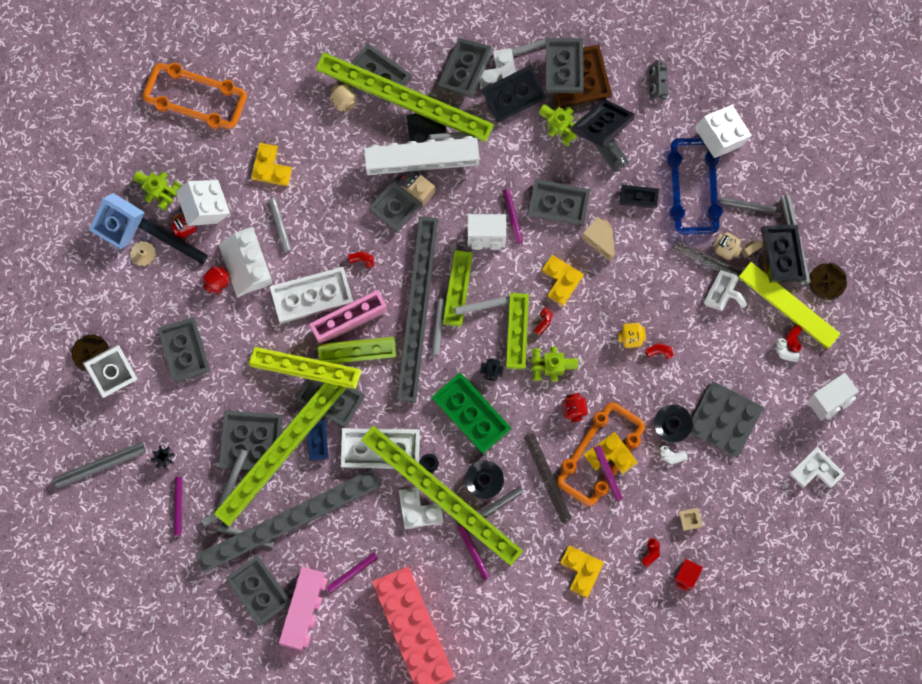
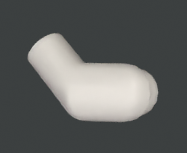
M782 338L778 339L775 343V350L779 357L797 363L799 353L789 351L787 341Z
M668 446L660 448L659 456L669 464L688 460L686 451L674 453Z

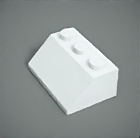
M253 227L236 232L219 244L237 297L273 285Z

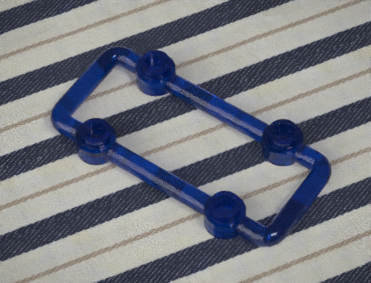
M676 138L671 142V153L667 157V164L671 167L673 190V207L670 210V217L674 220L675 230L682 235L714 234L719 230V219L723 214L722 207L718 205L716 165L719 163L720 156L714 158L708 149L704 157L705 164L709 166L711 206L708 208L707 215L712 220V227H682L685 209L681 206L679 166L683 158L678 152V146L706 144L702 138Z

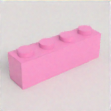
M376 290L310 323V329L317 343L325 344L387 313V305L379 290Z
M302 566L279 640L280 645L303 651L304 647L308 648L311 639L308 633L310 628H314L317 618L314 616L316 609L320 608L322 598L319 596L321 590L326 589L328 582L324 572Z

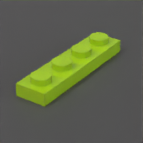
M454 250L443 320L444 325L462 327L464 313L455 315L453 309L454 307L466 304L473 258L472 252Z
M510 293L506 369L525 370L529 294Z
M393 336L318 344L319 360L329 363H344L396 357L395 339Z

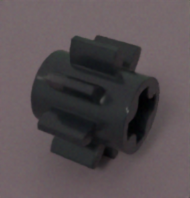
M486 359V363H481L480 374H484L483 379L497 381L498 377H502L504 366H500L499 360Z
M159 445V450L152 451L155 458H152L151 462H157V469L162 466L167 470L169 464L174 465L172 458L176 455L174 453L169 454L171 450L169 446L163 449ZM162 454L166 456L165 461L160 459Z

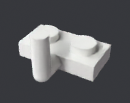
M720 270L704 304L723 311L729 297L736 299L740 307H746L747 302L742 294L733 290L739 280L737 275Z

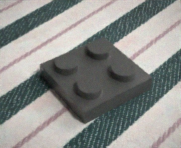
M392 181L372 203L369 211L398 233L422 207V204Z

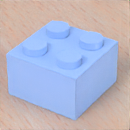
M112 193L103 198L89 230L117 248L122 249L131 243L145 212Z

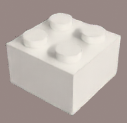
M733 105L704 116L695 127L714 158L742 147L752 136Z
M218 180L188 181L176 191L188 226L218 224L230 214Z
M468 214L467 247H471L473 250H481L483 247L500 250L502 247H505L506 214Z
M119 345L83 363L102 398L137 380Z
M843 373L814 393L807 403L821 421L825 418L829 420L841 410V407L843 410L849 407L856 400L855 396L859 391L847 374Z

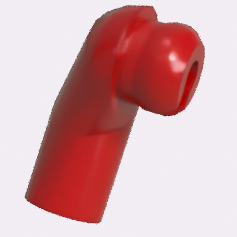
M364 251L347 255L350 264L361 261L365 263L366 268H372L375 265L373 255Z
M547 308L540 312V316L543 319L534 329L540 336L550 326L553 317L552 311H549Z
M797 324L793 326L786 336L788 349L792 352H799L802 348L797 337L803 329Z
M657 343L645 349L648 358L658 353L663 354L666 359H671L674 356L673 348L662 343Z
M650 538L647 541L648 554L640 560L646 568L660 557V543L655 538Z

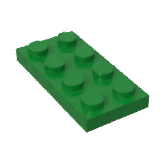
M461 372L431 397L482 455L512 430L509 424Z

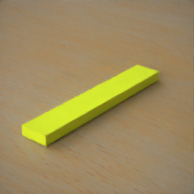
M752 262L748 264L738 277L826 349H829L840 335L838 331L781 285L769 283L768 275Z
M254 347L248 363L250 367L353 389H356L362 372L358 368Z

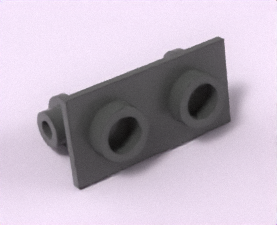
M657 60L648 69V75L650 76V101L659 97V100H666L668 96V83L662 82L668 80L667 66L665 63H660V60Z
M614 139L610 140L604 147L596 145L613 172L629 163Z

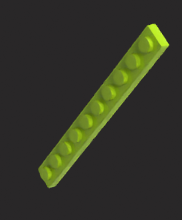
M323 52L316 66V71L485 143L494 127V124L325 52Z
M324 383L215 511L214 515L230 527L347 387Z
M374 425L362 437L361 441L510 566L521 555L523 550Z

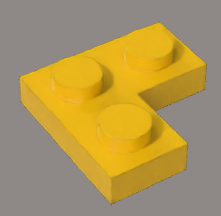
M259 143L251 176L252 180L289 186L292 167L275 164L278 146Z
M551 255L542 269L543 273L557 281L547 297L564 307L584 277V274L554 255Z
M613 432L594 446L601 445L607 462L612 460L622 475L638 464L616 432ZM593 448L584 453V456L595 471L601 468Z
M569 545L560 564L578 572L570 590L588 598L604 562Z

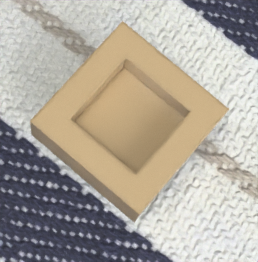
M760 239L756 242L754 240L749 241L744 245L745 249L741 254L744 258H747L762 248L763 242Z
M698 508L678 512L683 532L703 527Z

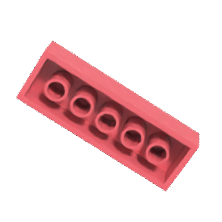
M409 566L372 581L413 684H443L455 679Z

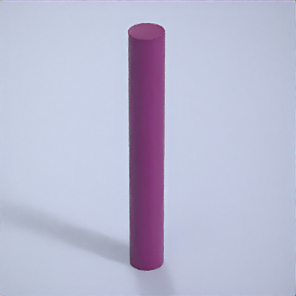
M510 189L503 190V195L516 244L523 243Z
M598 445L593 449L615 501H620L623 497L601 445Z
M175 477L174 536H182V477Z
M462 525L457 527L482 579L490 578L467 529Z
M373 552L328 585L326 587L328 591L332 593L377 560V555Z

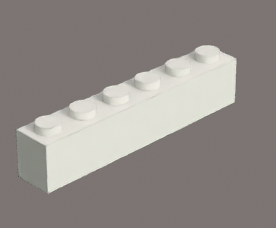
M465 136L462 139L456 140L454 138H446L443 141L426 140L423 143L410 141L401 145L397 143H389L387 146L370 145L368 148H364L367 175L479 165L478 140L472 136Z

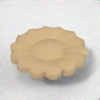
M140 241L131 248L130 258L134 264L145 267L155 260L156 249L147 241Z

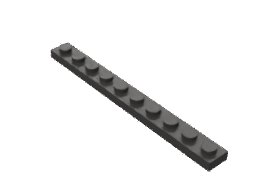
M419 217L397 401L417 402L438 218Z
M373 469L195 556L203 573H206L381 486Z

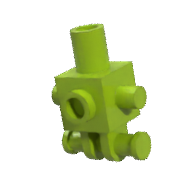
M544 104L539 110V114L548 120L547 127L550 129L547 132L548 135L554 137L555 134H558L560 137H563L565 134L566 136L561 142L565 146H569V143L577 138V135L572 132L574 117L571 114L573 110L567 107L564 111L558 107L554 111Z
M137 171L133 177V181L140 184L143 192L146 194L143 200L147 203H150L152 199L158 202L161 201L158 207L166 211L169 203H173V196L177 197L176 191L182 187L179 182L174 181L170 188L168 181H166L168 175L163 171L159 176L151 172L149 177Z
M550 347V353H544V358H540L541 349L531 350L533 353V358L531 359L533 364L531 367L533 381H541V372H544V376H551V382H558V376H564L565 370H578V358H564V353H557V347Z

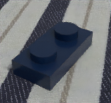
M321 420L307 435L309 461L329 460L326 420Z

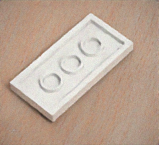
M344 267L270 286L280 324L341 308L353 302Z
M342 428L341 468L394 469L361 441L369 429ZM378 429L419 463L420 430Z

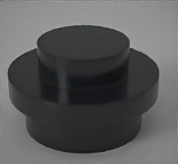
M425 454L421 457L419 464L430 473H433L438 469L439 461L435 455Z

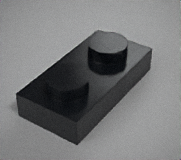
M621 185L619 205L657 209L659 189Z

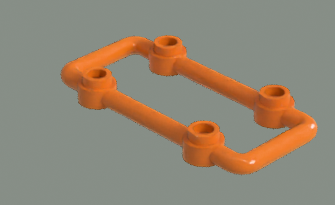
M157 63L152 68L142 97L145 102L155 105L159 112L170 110L207 122L211 129H218L220 127L233 129L240 118L247 100V93L242 88L235 87L231 80L220 82L183 70L179 63H171L170 65ZM159 71L168 72L172 79L183 77L220 89L221 93L225 96L239 95L240 97L230 122L222 120L218 113L207 115L170 103L165 96L151 97L150 94Z
M614 402L608 403L601 412H597L594 415L593 425L571 458L562 462V471L556 479L557 486L586 506L595 505L600 497L607 495L609 484L606 477L595 483L593 488L595 492L590 499L566 484L564 480L568 474L572 475L575 473L577 461L599 428L605 427L608 423V415L611 410H614L638 426L635 432L628 434L625 439V446L630 452L632 449L639 447L641 443L640 437L645 430L643 420ZM613 463L610 469L613 476H615L619 469Z

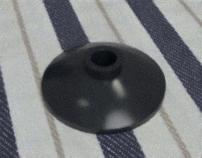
M667 405L656 414L654 428L660 438L667 442L676 443L683 441L690 435L693 428V419L684 407L680 405ZM675 422L677 427L671 428L670 423Z
M488 460L475 462L466 472V487L477 498H492L501 491L504 485L503 472L494 462ZM487 478L488 483L482 484L481 479Z

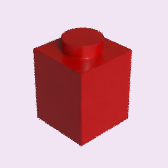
M685 559L673 581L677 584L676 587L683 591H687V589L691 591L703 567Z

